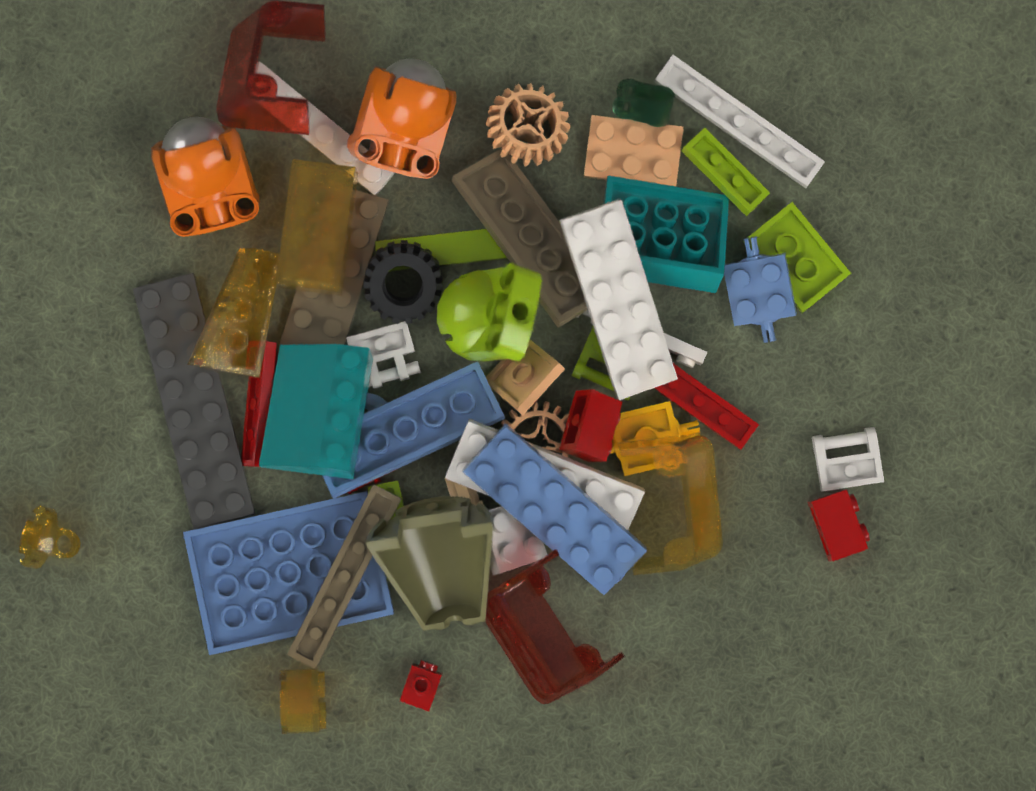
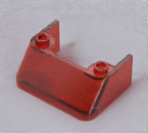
M278 0L269 1L232 29L216 105L217 118L222 125L229 128L309 135L308 99L277 96L276 80L269 75L259 74L257 71L264 36L325 42L324 5Z
M556 549L490 590L487 595L486 624L532 696L542 704H549L594 681L625 658L624 654L620 652L603 661L598 650L591 645L581 644L575 647L542 594L550 589L551 581L549 573L544 569L543 565L560 555Z

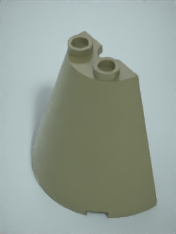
M457 496L424 499L395 510L396 516L387 522L382 519L373 527L366 540L367 548L423 631L442 630L447 628L450 622L457 620L462 621L464 625H474L485 621L493 520L491 513L483 504L480 503L476 506L471 504L469 498Z

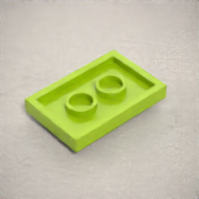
M793 202L749 236L750 238L757 236L759 254L771 256L786 253L795 306L801 314L851 274Z

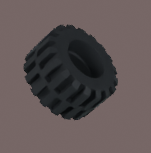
M401 240V243L395 244L393 241L388 243L387 247L379 248L374 257L370 258L365 271L363 288H365L366 300L370 301V307L374 312L378 311L380 317L385 320L387 317L391 318L392 323L399 324L400 320L410 324L413 323V319L418 318L419 321L424 319L427 312L431 313L435 309V304L439 303L441 298L442 270H440L437 258L432 256V252L428 248L423 249L421 244L416 242L409 244L408 240ZM397 266H408L415 269L422 278L420 291L407 298L394 296L385 286L387 272Z

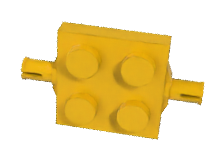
M670 401L622 412L612 439L613 447L610 454L615 453L620 460L623 476L685 462L682 450L683 436L700 433V427L687 430V428L698 426V420L679 425V422L674 417Z

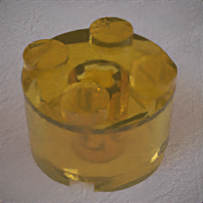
M318 668L280 670L282 734L320 732V729H326V702H319V698H325V671L318 672Z

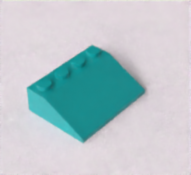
M607 176L603 204L618 199L622 200L647 282L716 293L725 271L729 198L724 194Z
M343 344L280 345L259 467L346 479L354 478L373 363L370 348Z

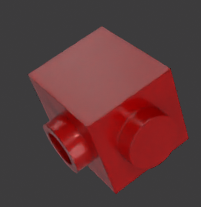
M421 660L419 665L413 663L400 702L430 711L443 674L437 672L438 665Z

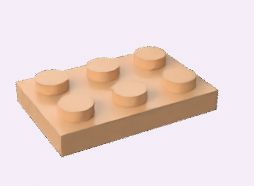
M591 115L584 177L607 180V176H614L676 187L684 127Z

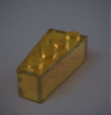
M242 248L238 250L187 365L243 377H260L282 254L257 248Z

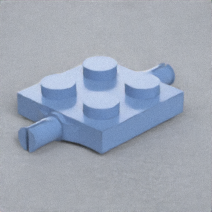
M757 236L744 238L747 257L738 262L725 264L724 271L734 326L746 324L761 325L763 343L769 342V338L770 342L776 341L773 322L780 318L797 315L786 253L771 256L759 254Z

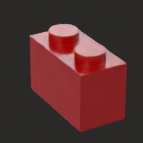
M594 389L575 391L559 450L587 462H606L612 451V439L621 418L620 410L623 402Z
M847 489L807 502L828 561L833 562L868 549L866 542L870 541L869 533L864 523L859 524L855 513L859 511V506L853 493L848 494Z

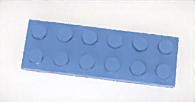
M478 361L365 413L354 478L346 479L323 476L333 499L459 441L468 419L487 426L504 420V414Z
M506 423L463 468L465 475L603 595L647 552V547Z

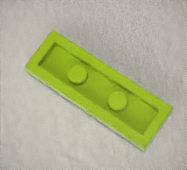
M705 127L681 150L746 217L770 194Z

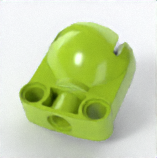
M509 263L502 268L472 271L461 275L458 279L451 282L444 289L437 305L439 331L441 334L451 335L450 338L445 340L448 347L463 358L472 361L485 362L503 359L520 361L527 351L542 284L541 274Z

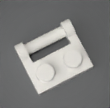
M875 427L864 428L863 432L824 438L822 435L812 436L821 492L884 482ZM866 444L868 453L827 459L825 451Z

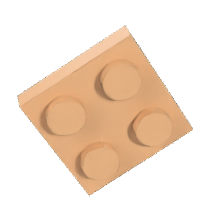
M529 340L527 351L520 361L501 360L486 376V379L491 389L523 416L565 368L532 340Z

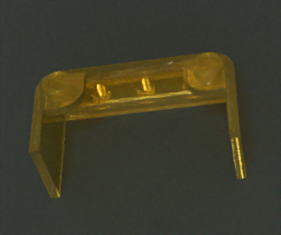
M689 434L617 442L621 456L653 453L654 465L658 472L665 476L681 475L687 537L670 540L664 547L663 556L640 558L631 567L633 575L684 570L717 556L722 549L723 540L714 449L710 440L702 434Z

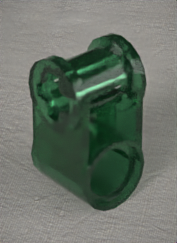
M629 78L623 79L618 83L616 88L617 97L612 104V110L615 115L622 119L646 123L653 127H663L668 124L675 100L673 90L666 86L653 85ZM630 87H632L631 95L628 94ZM626 103H628L627 111L624 110Z

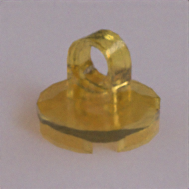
M42 505L33 510L34 514L37 515L34 521L27 520L20 539L19 553L25 554V559L20 560V564L32 569H38L42 567L49 556L63 559L74 557L79 552L81 544L78 535L71 530L58 527L56 510ZM63 535L71 540V548L65 554L60 552L57 547V542Z

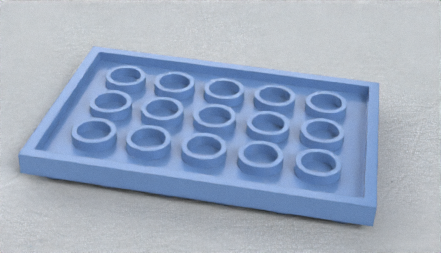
M368 491L183 532L209 655L297 636L368 495ZM372 557L337 627L395 614L387 576L374 557Z

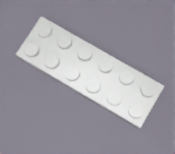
M618 199L560 219L616 398L621 400L677 380L675 368L622 200Z
M468 419L445 479L488 495L463 473V468L499 430ZM529 443L624 528L629 529L645 493V488Z

